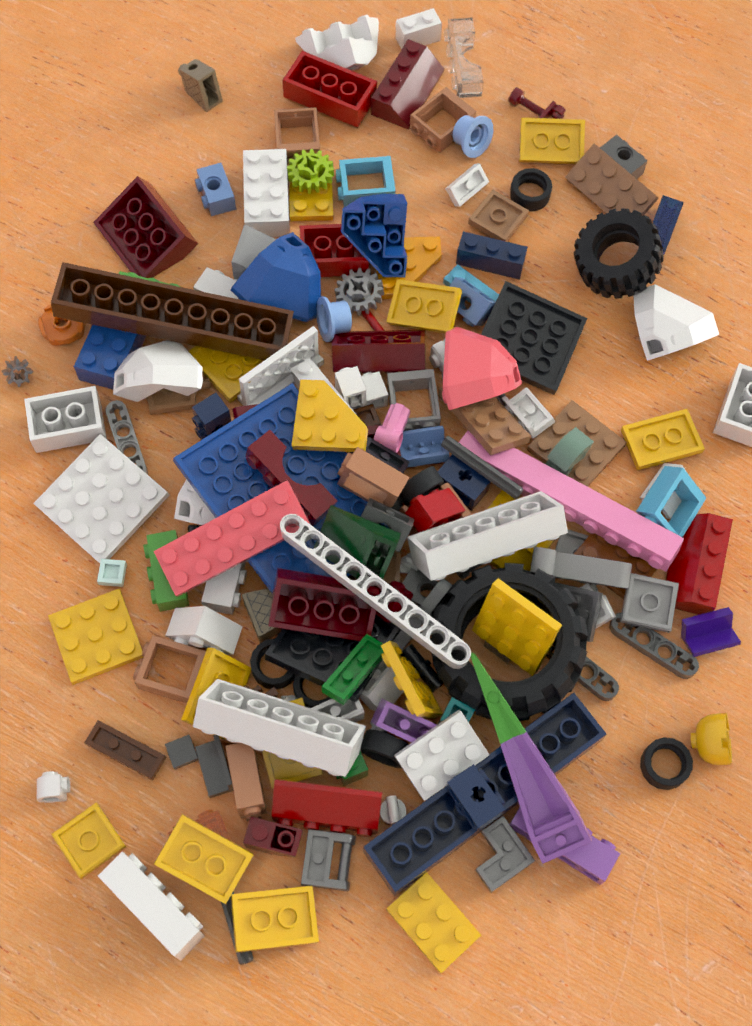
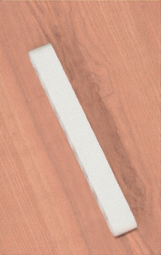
M288 514L282 518L280 529L282 537L286 542L448 666L460 669L467 664L471 657V650L467 643L300 516ZM290 524H296L299 527L295 533H289L285 529ZM311 539H315L320 543L314 549L308 548L305 544ZM329 555H336L340 558V561L332 565L326 561V558ZM351 570H356L361 576L357 580H350L346 574ZM370 586H377L381 589V594L371 596L368 594L367 589ZM393 601L401 604L402 610L392 612L388 609V604ZM417 617L421 619L423 626L418 629L413 628L409 625V620ZM438 633L443 637L444 642L436 645L431 642L430 635ZM455 649L461 650L465 655V659L462 661L454 660L451 656V651Z

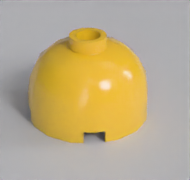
M715 713L701 718L697 723L696 733H691L692 748H697L699 756L705 762L713 765H731L732 763L727 713Z

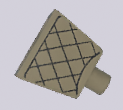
M194 59L188 64H182L179 67L178 73L182 77L186 93L206 112L223 101L216 72L213 68L198 59Z
M267 588L242 594L243 602L259 642L262 643L278 635L283 628L268 626L272 601L270 590Z

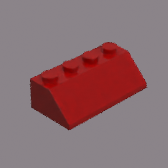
M711 513L696 514L682 537L684 540L681 548L666 574V581L679 583L675 609L697 615L712 612L716 609L733 519Z
M275 779L272 820L293 827V824H300L306 830H319V827L330 828V832L345 834L346 830L356 831L357 836L372 837V833L378 834L382 792Z

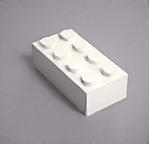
M286 149L243 150L244 224L271 237H281L289 234Z
M122 851L98 877L168 951L182 961L205 936L200 931L204 926L190 912L186 916L181 912L184 908L183 904L171 892L167 896L163 893L166 887L152 873L148 876L144 873L148 868L133 853L128 857Z

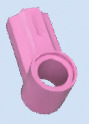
M391 404L383 425L379 426L376 430L374 440L397 453L402 444L403 431L410 416V409H407L402 404Z

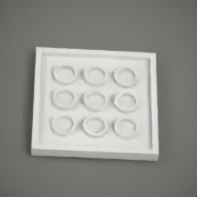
M100 434L33 504L100 563L101 559H110L170 494Z

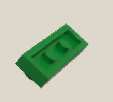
M366 634L322 685L321 692L344 705L381 661V654L384 653L381 647L383 643Z

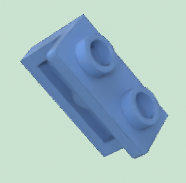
M435 426L403 431L400 452L401 457L409 461L408 467L446 462L449 459V451L441 446L445 438L444 427Z

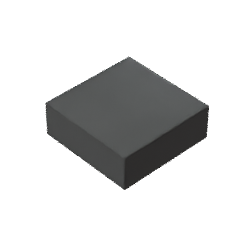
M190 735L165 744L174 770L198 761Z

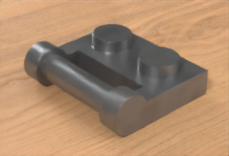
M308 829L301 885L349 891L350 882H348L351 852L352 845H355L356 836ZM334 842L342 844L337 880L329 879Z

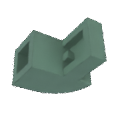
M575 427L552 449L547 457L546 465L568 476L574 465L585 457L594 441Z

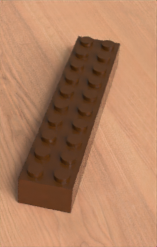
M62 262L51 300L53 317L260 360H266L288 344L294 313L292 310Z

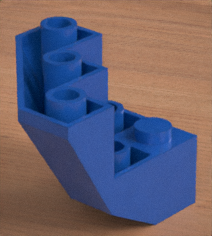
M404 194L364 196L342 209L341 233L383 277L406 276L407 254L404 249L407 201Z
M292 232L277 238L261 251L231 287L230 291L240 300L294 311V319L308 322L317 318V301L321 297V273L309 246Z

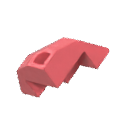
M460 327L452 328L446 332L442 397L444 403L448 406V410L499 396L516 389L522 384L517 361L498 340Z

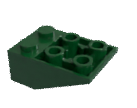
M330 505L320 530L323 535L382 580L401 533L333 505ZM317 540L314 548H317L320 544ZM329 555L326 558L334 564L340 561V558L336 555ZM356 570L348 572L357 579L361 576Z

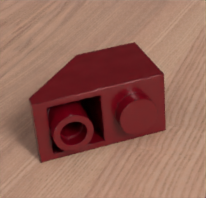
M251 816L243 844L245 848L271 855L296 857L303 830Z

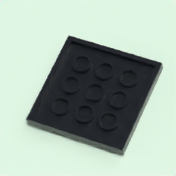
M505 281L481 335L498 340L517 361L522 381L555 395L587 318Z
M375 614L371 637L383 644L388 641L393 642L401 629L394 623H388ZM282 629L266 651L265 660L322 686L360 641ZM383 658L349 700L357 702Z

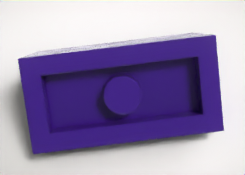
M729 607L682 619L681 638L693 657L741 645L740 639L732 629L733 613Z

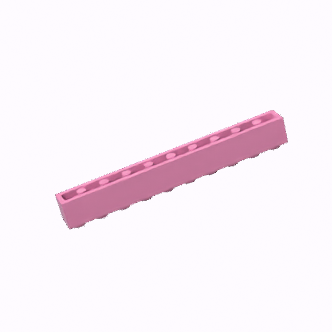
M469 430L459 441L461 445L522 487L523 492L521 495L523 497L542 491L564 506L567 521L583 526L589 533L598 534L609 544L618 545L631 556L640 557L647 561L653 568L662 569L666 572L681 548L684 540L681 536L516 448L490 456Z

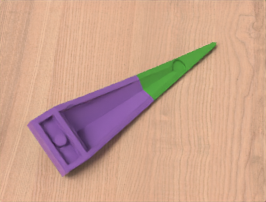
M472 652L471 660L508 766L527 831L542 864L591 843L592 838L580 816V812L477 656Z

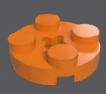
M51 304L44 309L45 312L42 316H39L38 326L41 334L53 346L70 344L84 336L86 323L53 317ZM59 320L67 322L64 326H57Z

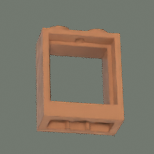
M447 87L410 116V129L413 134L422 138L430 148H434L439 153L454 142L452 135L454 126L440 136L425 123L442 109L457 121L464 115L476 118V110Z
M317 108L274 110L277 149H286L287 164H289V159H294L295 153L302 155V150L309 153L310 149H313L314 153L317 154L320 150ZM312 126L313 142L282 144L281 128Z
M358 447L353 454L348 452L337 473L341 476L337 483L339 486L367 502L371 498L390 508L394 505L409 479L405 474Z
M152 635L150 642H146L143 648L142 656L144 658L141 666L138 665L136 667L133 680H135V684L140 690L187 704L206 651ZM158 647L197 659L185 691L147 680Z
M243 743L227 745L226 751L237 811L241 819L246 818V821H250L251 816L260 819L262 818L261 814H265L267 811L255 749Z

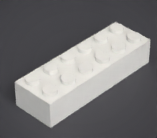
M540 491L408 536L407 539L413 564L432 581L442 580L446 575L455 572H465L469 567L478 564L490 563L492 559L500 556H510L515 551L523 548H533L537 543L558 539L560 535L568 533L564 506Z
M217 679L198 698L193 727L200 729L203 733L216 734L225 737L230 742H240L251 746L255 750H265L276 754L282 759H292L301 762L304 766L317 767L326 770L331 775L346 777L359 755L366 728L364 725Z

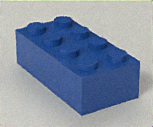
M92 325L74 365L78 379L113 390L116 370L128 354L142 347L146 336Z

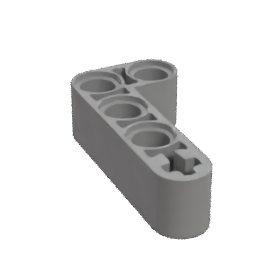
M534 547L530 571L536 573L537 569H540L555 578L629 589L632 564Z

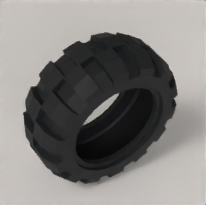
M505 563L504 568L491 569V566L487 565L471 571L472 576L465 581L457 580L445 594L446 598L443 603L437 606L433 618L462 640L467 626L480 613L492 584L499 578L562 624L554 639V654L540 672L530 678L514 682L492 679L518 720H530V716L540 712L545 714L559 704L568 692H572L580 678L587 655L588 633L585 618L580 615L578 611L579 603L568 588L561 589L555 583V577L540 569H537L536 573L524 570V564ZM434 633L431 635L430 640L432 643L439 645L444 642L440 634ZM455 649L451 651V656L454 660L462 661L465 659V655L461 650ZM432 653L436 673L439 680H442L448 689V694L476 711V715L492 720L474 666L468 661L463 668L454 669Z

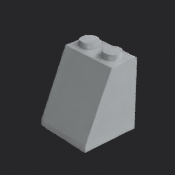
M244 225L231 261L234 279H239L256 256L276 239Z

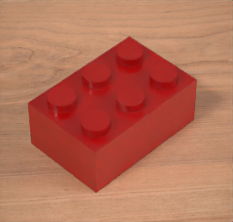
M341 224L299 225L300 239L309 246L320 270L321 277H341L343 274L349 276L351 269L354 273H357L358 268H361L362 273L369 269V261L341 233Z

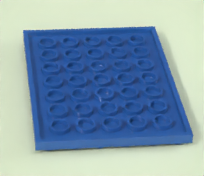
M293 383L173 458L175 465L215 518L273 488L264 481L263 474L258 469H253L246 460L247 448L268 430H271L287 447L282 463L289 478L302 485L321 483L337 500L335 507L359 517L361 516L367 501L337 484L341 477L337 473L347 456L346 452L293 450L291 445L299 394L298 389ZM326 516L313 526L319 532ZM385 523L379 524L381 526L389 528V526ZM285 540L247 560L272 594L277 568L332 577ZM308 540L305 545L313 549L316 540ZM326 559L329 564L334 565V563ZM349 573L346 574L348 578L352 576Z

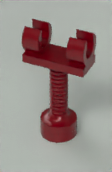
M518 87L512 91L508 102L515 107L521 104L538 115V118H548L551 115L553 119H562L564 117L563 114L566 112L563 106L556 105L554 101L546 109H543L524 97V91Z

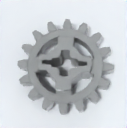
M358 268L357 273H354L351 269L349 276L343 274V281H337L338 288H335L336 300H345L350 307L351 314L354 311H357L358 316L361 315V311L369 314V308L377 309L376 302L382 303L381 296L384 295L382 280H378L376 273L371 275L370 269H367L365 273H362L361 268Z

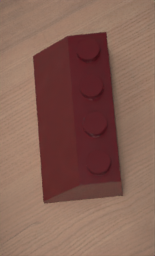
M409 39L407 40L371 98V115L409 130L411 114L425 104L444 72V67L427 46Z
M426 330L350 331L334 334L332 342L333 372H339L346 367L353 368L356 366L362 374L368 372L375 373V371L396 373L398 371L425 370Z
M277 568L268 626L361 641L366 634L371 636L376 610L335 578ZM370 586L367 589L369 595H379L378 587Z

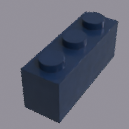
M463 231L457 250L456 265L520 280L528 247Z

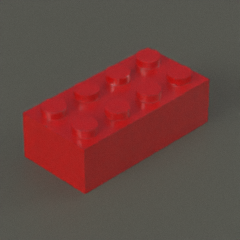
M301 51L282 80L284 98L308 108H317L318 112L357 128L371 108V98L377 90L376 80L305 51Z

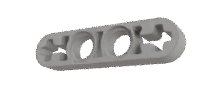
M118 400L110 402L106 407V415L117 449L124 453L125 449L129 447L135 448L136 453L128 458L148 475L126 405ZM119 409L120 416L122 419L120 421H117L116 415L114 414V410ZM121 428L130 429L129 434L125 437L117 435L118 430Z

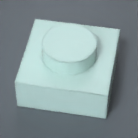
M101 559L97 579L98 585L123 587L127 567L126 561Z

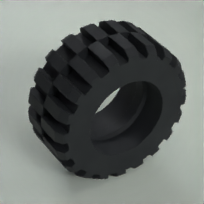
M621 208V211L612 209L609 210V213L603 214L602 212L596 215L597 218L595 220L590 219L586 223V229L582 228L580 230L579 238L575 240L574 259L583 282L587 287L591 288L592 292L596 294L601 292L602 297L606 298L614 295L615 299H622V295L631 297L638 290L642 292L647 288L646 284H652L655 281V274L660 273L662 269L661 263L664 261L663 247L656 225L652 223L648 216L644 215L642 217L641 212L636 210L630 212L627 208ZM630 242L639 246L634 257L624 264L610 266L599 262L602 253L613 244Z

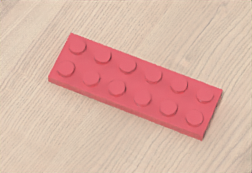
M287 480L153 552L175 596L178 597L284 541L280 529V522L284 516L296 514L309 524L310 522ZM290 524L285 530L289 533H295L299 527L296 524Z

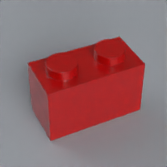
M446 488L440 491L435 489L425 496L422 494L416 496L411 500V506L405 514L414 519L413 525L420 533L458 520L466 510L451 489Z

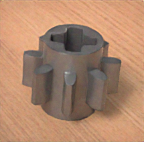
M15 356L13 361H5L7 369L2 370V373L8 376L6 379L8 384L14 381L20 387L21 383L25 381L30 382L28 374H32L33 371L31 368H26L29 364L26 359L20 362L17 356ZM17 369L18 371L21 370V373L18 374L16 372L14 373L13 371Z

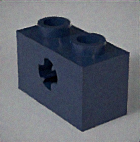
M217 393L212 394L192 407L194 414L192 421L196 426L194 430L200 440L231 422L230 411Z
M453 454L437 471L444 480L443 484L448 482L465 506L471 511L489 491L491 482Z
M473 764L449 780L445 788L475 832H478L504 813L505 808L503 806L505 802L502 796L497 791L493 792L487 784L489 779L486 773L481 768L477 769ZM474 791H476V794L480 792L483 795L481 802H478V799L476 802L472 800Z

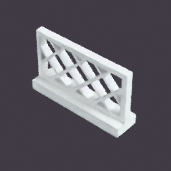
M312 326L239 378L241 393L237 395L238 401L243 406L260 404L293 383L295 385L290 369L308 358H311L318 368L322 366L324 359L319 355L318 330Z

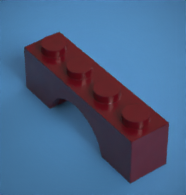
M268 430L247 448L246 460L253 469H258L263 474L264 481L270 487H275L288 480L311 526H315L327 515L330 505H336L337 500L321 483L302 485L289 478L282 463L287 447L271 430Z

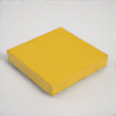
M97 802L51 834L80 879H83L126 848V845Z

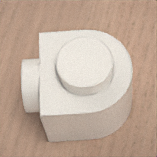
M53 771L42 773V777L37 778V801L42 803L67 801V793L71 789L70 778L68 776L62 777L58 772Z

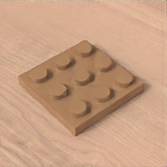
M572 400L554 418L555 423L533 440L528 446L527 451L546 464L547 457L556 444L572 429L578 428L592 439L594 443L585 457L574 465L568 477L588 487L625 447L627 442Z

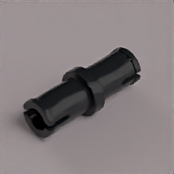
M410 644L402 651L400 655L411 662L421 679L432 692H435L444 684L430 666L432 663L429 660H425L413 644Z

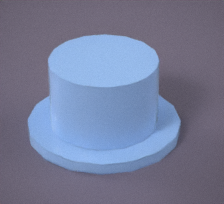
M464 115L454 126L453 140L462 146L463 153L466 156L477 158L484 153L492 140L493 123L486 116L473 118L469 115Z
M322 296L317 301V324L320 335L325 342L332 341L334 334L347 333L351 330V310L345 300L329 302L327 297Z

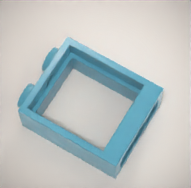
M391 156L339 160V169H335L336 182L341 183V187H338V199L343 200V207L364 196L396 194ZM382 173L384 188L348 191V175Z
M664 466L636 512L683 537L705 502L706 496L684 468ZM675 491L682 502L668 522L661 514V511Z

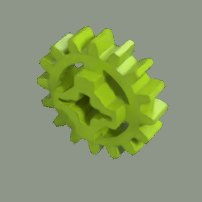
M310 149L309 153L302 150V155L295 153L294 159H289V166H287L288 181L292 182L293 188L299 186L300 192L307 189L308 194H310L312 189H315L319 193L320 187L327 189V183H332V177L334 176L333 161H329V155L322 156L321 150L317 154L314 153L313 149Z

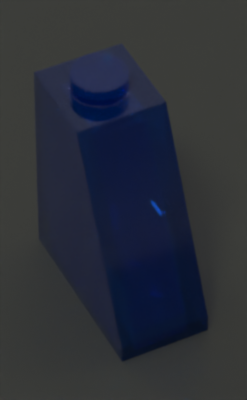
M664 195L653 220V224L656 225L661 239L663 254L666 252L684 204L682 201Z

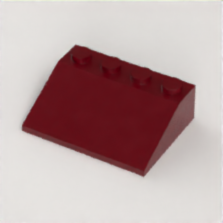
M139 176L93 222L130 272L148 279L155 277L183 260L198 245L195 238L152 184Z

